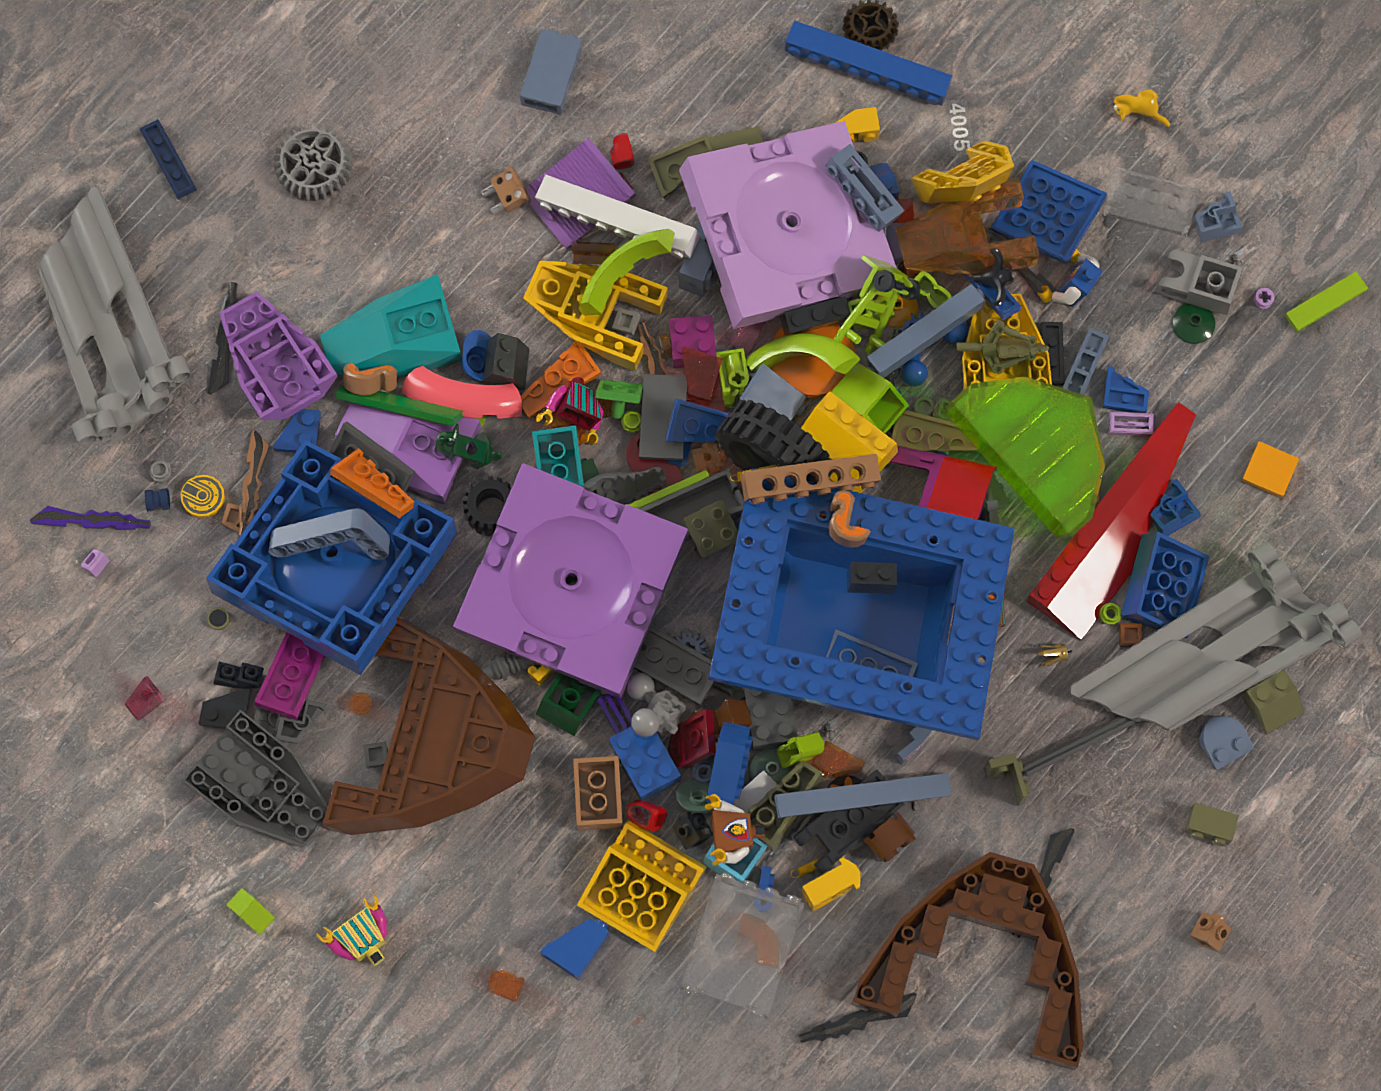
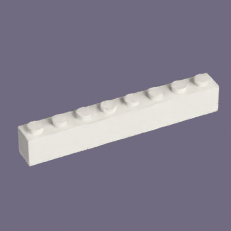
M545 175L535 196L540 203V207L545 210H557L560 215L570 218V216L576 217L583 224L593 223L598 229L603 231L612 230L614 234L622 238H626V236L635 238L648 232L670 229L675 233L670 254L680 259L683 256L691 258L701 237L696 228L549 175Z

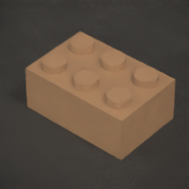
M619 756L573 759L577 830L623 828Z

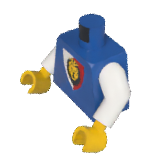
M1076 248L1070 261L1072 263L1078 261V263H1076L1058 291L1052 293L1049 287L1045 285L1041 287L1043 293L1037 294L1044 303L1052 300L1053 302L1068 304L1073 307L1090 292L1103 273L1099 269L1098 261L1087 254H1081Z

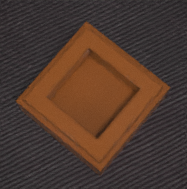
M1119 624V647H1132L1142 640V624Z

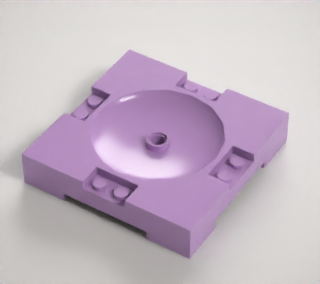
M845 121L789 133L784 138L748 146L746 143L687 157L679 169L692 209H696L722 285L720 291L733 329L772 320L775 316L782 315L784 312L843 296L851 299L859 298L862 287L873 269L861 259L863 255L888 262L897 268L884 231L881 230L879 232L871 226L867 216L856 207L854 200L842 190L841 184L835 177L829 174L825 166L832 156L847 145L851 144L853 146Z

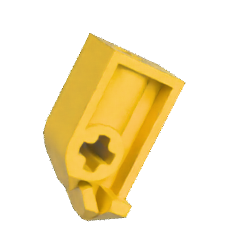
M842 857L839 859L840 866L802 886L801 893L812 912L851 890L852 886L855 890L860 888L861 871L856 864Z

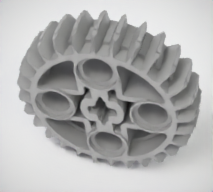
M309 124L307 130L300 126V132L297 133L293 129V136L286 134L287 141L280 140L281 147H276L277 154L274 155V160L276 161L274 162L276 177L279 178V183L284 186L286 191L290 190L292 196L297 193L298 198L301 199L303 195H306L307 201L310 200L311 196H314L315 200L318 201L320 195L326 199V193L334 196L333 190L335 188L341 191L340 183L346 185L345 178H350L349 171L352 170L351 163L353 159L346 140H343L341 134L336 136L334 129L329 132L328 127L325 126L323 130H320L319 124H317L316 129H312ZM314 140L310 146L303 143L306 141ZM323 144H329L327 148H321ZM294 150H300L298 154H291ZM336 151L340 157V164L331 159ZM287 161L295 165L290 175L287 171ZM328 171H335L333 175H326ZM299 177H306L304 181H296ZM316 179L324 182L318 185H313Z

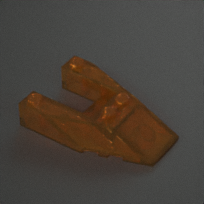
M1019 177L1007 179L1006 182L1000 184L1001 187L999 189L983 193L982 197L976 201L944 202L897 227L896 234L905 269L933 272V270L943 271L946 274L954 275L955 273L969 274V276L973 277V274H981L993 266L995 259L989 252L991 248H997L1001 251L1003 266L1018 269L1036 265L1039 251L1034 235L988 244L981 214L1021 207L1024 194Z

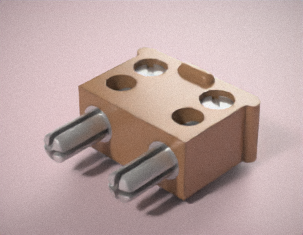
M508 166L507 170L490 179L492 185L481 191L484 197L495 191L497 192L501 203L490 208L493 215L503 209L510 212L526 202H531V198L517 171L511 166Z

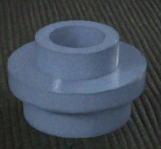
M705 759L693 765V777L700 782L710 780L713 764ZM701 767H706L703 773H699Z

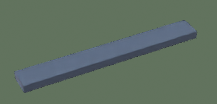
M945 773L777 794L774 797L777 817L782 818L951 796L952 793L949 774Z

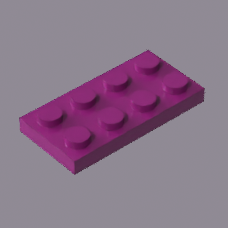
M286 632L254 701V706L297 720L325 656L304 645L301 639Z

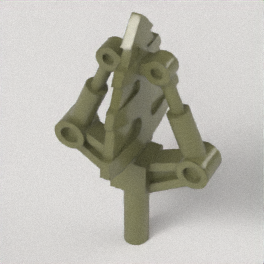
M1001 320L994 323L992 329L983 339V343L957 342V351L983 352V356L995 374H1001L1003 369L1017 365L1020 361L1026 359L1032 361L1036 358L1035 353L1049 350L1048 346L1041 343L1037 344L1035 336L1020 334L1019 331L1005 326ZM1004 333L1014 338L1000 337V335ZM996 352L999 354V356H1000L1001 358H1008V357H1014V358H1011V359H1008V360H1005V361H1000L999 358H998V356H997V354H996Z

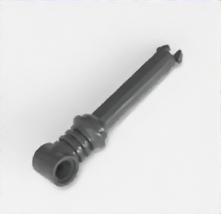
M506 653V657L494 655L489 664L480 667V669L490 679L495 678L506 681L508 676H511V672L516 674L515 671L521 672V668L528 670L530 666L538 668L540 665Z

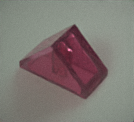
M145 676L124 705L136 720L139 721L166 701V699L149 677Z

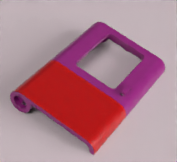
M897 446L898 453L889 463L929 471L918 506L979 519L997 466Z

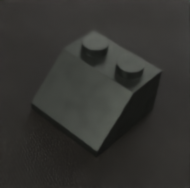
M501 333L495 334L488 340L483 381L499 385L513 383L517 389L525 390L530 349L517 337Z

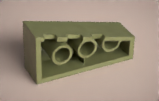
M805 761L799 763L775 788L769 790L766 796L757 804H754L747 812L750 814L751 825L764 824L765 838L758 839L768 845L767 849L775 853L799 817L798 815L778 818L774 795L817 790L824 780L822 772Z

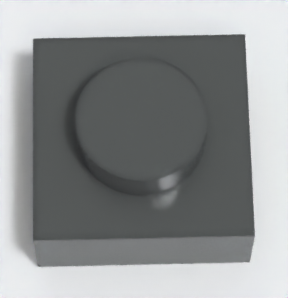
M386 741L363 745L367 769L384 766L388 754Z

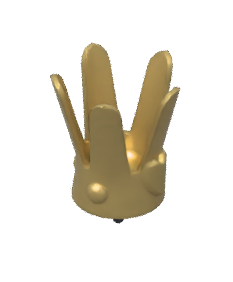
M1062 643L1054 646L1039 645L1040 647L1053 649L1040 650L1038 655H1056V657L1043 662L1041 667H1046L1059 661H1068V653H1071L1072 650L1067 651L1066 645Z

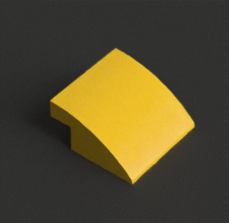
M629 820L625 823L616 842L608 847L577 906L655 952L676 921L707 866Z

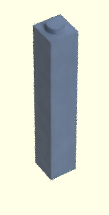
M970 284L867 356V366L881 377H886L983 309L985 303L983 292Z

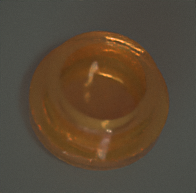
M356 693L351 697L349 705L353 713L364 715L370 711L372 700L366 693Z

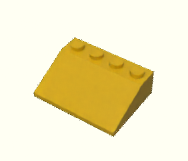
M831 391L818 403L801 427V429L809 432L813 436L812 438L822 445V449L829 453V458L832 460L877 454L879 471L881 472L898 453L897 443ZM851 469V476L854 479H859V472L856 469ZM833 472L829 479L832 482H837L838 477ZM861 486L853 487L852 491L862 493L865 489H862Z

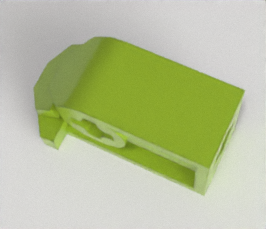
M744 348L716 352V365L723 406L727 408H733L749 384Z

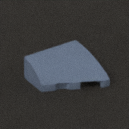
M1230 191L1224 193V198L1220 201L1211 203L1207 210L1201 211L1195 216L1201 243L1243 231V226L1236 212V204Z

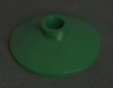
M1185 304L1175 312L1172 319V327L1175 334L1182 341L1190 344H1199L1207 341L1212 336L1215 330V318L1210 310ZM1196 318L1199 320V323H1193L1191 319Z

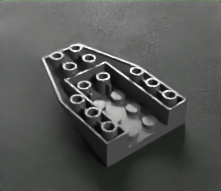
M241 709L202 758L196 762L182 779L183 784L233 822L304 848L323 824L328 807L295 753Z

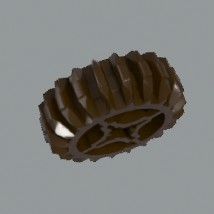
M860 0L858 5L853 3L851 10L848 9L846 16L843 18L844 25L842 30L845 32L844 38L881 51L883 47L888 49L890 43H894L895 37L898 35L897 28L899 27V22L896 21L897 15L892 14V7L886 9V2L880 5L879 0H876L875 3H871V0H867V3ZM880 18L885 22L887 29L883 28V25L879 23ZM854 23L857 24L858 28L862 30V34H859L857 32V30L854 27Z

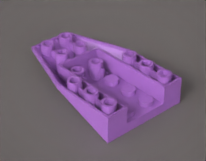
M351 402L335 436L337 437L343 423L349 422L416 471L407 489L446 504L454 487L453 479L463 458L454 456L453 460L449 461L436 448V438L441 432L453 430L455 425L448 426ZM463 416L457 422L459 424V434L474 438L481 430L480 420ZM471 442L467 444L466 451L469 446L473 447V444Z

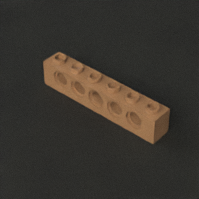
M877 454L744 471L740 475L744 501H751L752 504L764 503L765 499L773 498L774 501L786 500L787 496L795 495L796 498L808 497L809 493L817 492L818 495L830 494L831 490L834 489L852 491L853 487L861 486L862 489L874 488L875 484L881 481ZM851 469H856L859 472V479H854L851 476ZM829 472L836 473L838 477L837 482H832L829 479ZM807 475L815 477V485H810L807 482ZM788 477L793 480V488L786 487L784 484L785 478ZM762 481H769L772 485V490H764Z

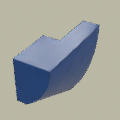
M1177 479L1173 480L1172 487L1167 494L1163 495L1160 505L1155 507L1151 513V518L1157 530L1167 536L1201 517L1199 510L1188 498V492Z

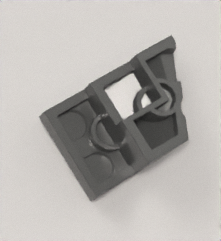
M306 700L297 720L256 707L253 720L279 741L297 744L324 711L327 704Z

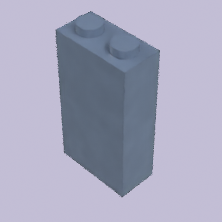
M541 29L520 94L521 105L562 115L581 55L582 39L574 35H562L555 30Z

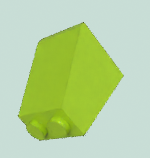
M858 362L832 390L833 394L883 433L890 429L909 406L890 381Z

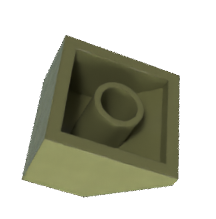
M1285 670L1249 689L1242 697L1266 735L1304 713L1297 688Z

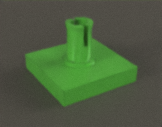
M601 379L597 387L596 398L612 400L611 417L623 418L625 402L640 403L643 394V384Z

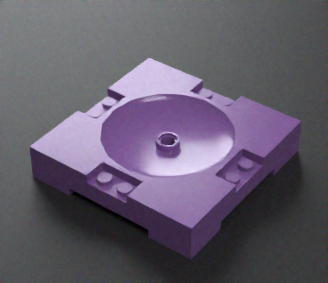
M522 463L498 519L490 544L481 565L477 568L453 628L456 633L493 648H499L621 699L669 579L674 572L688 538V529L630 505L620 504L585 490L582 486ZM570 576L578 579L577 583L573 586L565 583L566 579Z

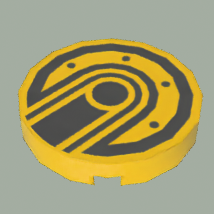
M197 475L189 479L181 491V503L186 512L200 519L217 514L225 502L224 489L221 483L212 476Z

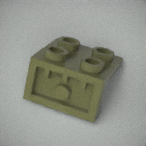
M719 500L683 518L696 546L694 551L699 558H704L737 540L738 530L723 500Z
M1015 753L989 759L984 769L986 777L993 776V779H998L1006 776L1008 772L1018 806L1023 805L1028 797L1027 794L1030 793L1027 780L1023 781L1021 772H1023L1021 759H1017Z

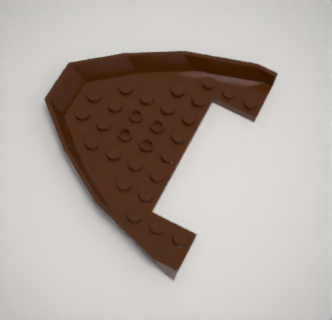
M397 617V623L374 656L410 662L413 665L378 789L335 781L323 825L330 831L343 834H366L422 827L476 807L524 780L535 735L507 695L469 656L413 623Z

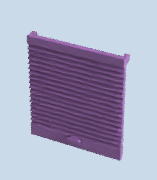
M589 138L526 187L531 198L529 205L566 249L571 247V241H578L596 226L590 222L588 225L583 224L573 216H570V218L564 217L557 210L552 209V211H548L540 207V203L535 196L545 175L624 203L636 197L635 192Z

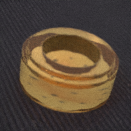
M668 334L659 335L663 356L671 355L672 350Z

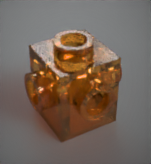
M714 442L701 444L702 448L692 450L696 472L700 473L707 470L710 475L719 473L720 468L725 467L724 462L727 461V456L724 454L725 451L720 449L717 444L714 445Z

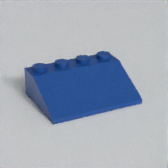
M1158 531L1142 534L1121 617L1159 630L1197 606L1209 556Z

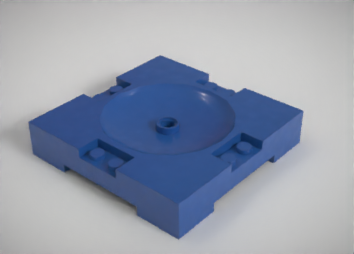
M305 440L282 471V479L234 545L230 544L206 580L212 594L266 624L268 622L301 639L304 645L361 675L397 623L396 618L419 585H423L457 535L453 518L418 499L414 501L413 509L401 518L396 517L330 475L331 468L342 459ZM355 508L364 510L390 535L388 558L384 560L372 559L352 540L279 558L269 554L270 535L273 529ZM331 554H337L335 557H329Z

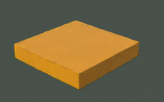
M1259 441L1242 481L1283 498L1299 458Z

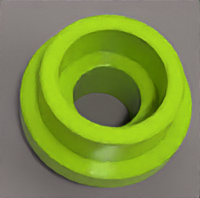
M1106 603L1101 607L1099 616L1105 624L1114 625L1120 621L1122 611L1117 604ZM1107 611L1113 612L1114 617H1108Z

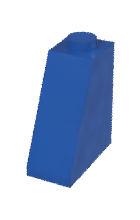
M588 919L543 947L540 951L541 956L577 980H580L610 935L607 930L608 926L598 919L596 921Z

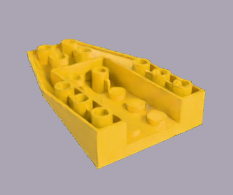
M1011 294L1021 305V311L1004 320L985 300L984 308L972 317L966 343H983V339L992 329L994 323L1001 320L1005 326L1019 331L1020 334L1035 336L1037 344H1044L1021 294ZM1004 333L1000 335V337L1014 338ZM1048 350L1042 353H1035L1036 358L1032 361L1026 359L1018 362L1017 365L1003 369L1001 374L993 373L991 366L983 356V352L964 351L962 373L965 425L977 428L1045 424L1053 421L1055 409ZM996 352V354H997V356H998V358H999L1000 361H1005V360L1014 358V357L1001 358V357L999 356V354Z

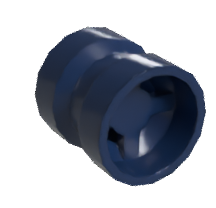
M162 488L159 491L145 490L147 512L155 511L159 508L170 510L168 488Z

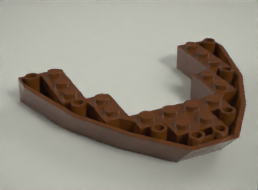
M989 852L947 878L899 920L859 979L852 1005L896 1018L899 1013L914 954L918 953L937 958L949 916L1035 940L1036 943L1025 985L1047 992L1030 1058L1070 1070L1078 1068L1084 1045L1078 969L1060 914L1034 864Z

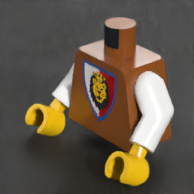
M716 794L706 796V799H709L711 804L705 805V809H715V811H712L711 816L715 850L710 855H714L716 860L712 864L714 866L720 863L735 864L752 850V839L765 838L764 824L751 825L750 814L745 813L742 809L728 802L720 800Z

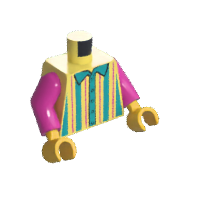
M372 893L375 898L372 903H368L365 897L363 899L366 905L365 909L333 932L327 927H323L327 931L325 937L322 938L318 933L316 936L322 942H326V945L335 955L350 961L357 959L359 962L368 957L373 966H376L385 959L378 948L385 944L387 918L381 906L378 905L379 901L376 894Z

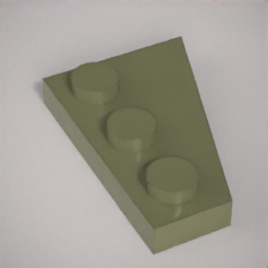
M707 135L648 159L664 199L683 184L679 169L687 157L713 151Z

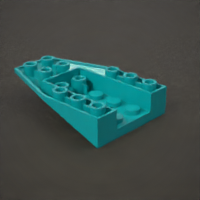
M438 274L374 300L320 335L326 358L337 376H343V369L349 363L358 367L359 371L390 365L397 369V378L408 376L414 369L421 366L431 370L460 362L462 358Z

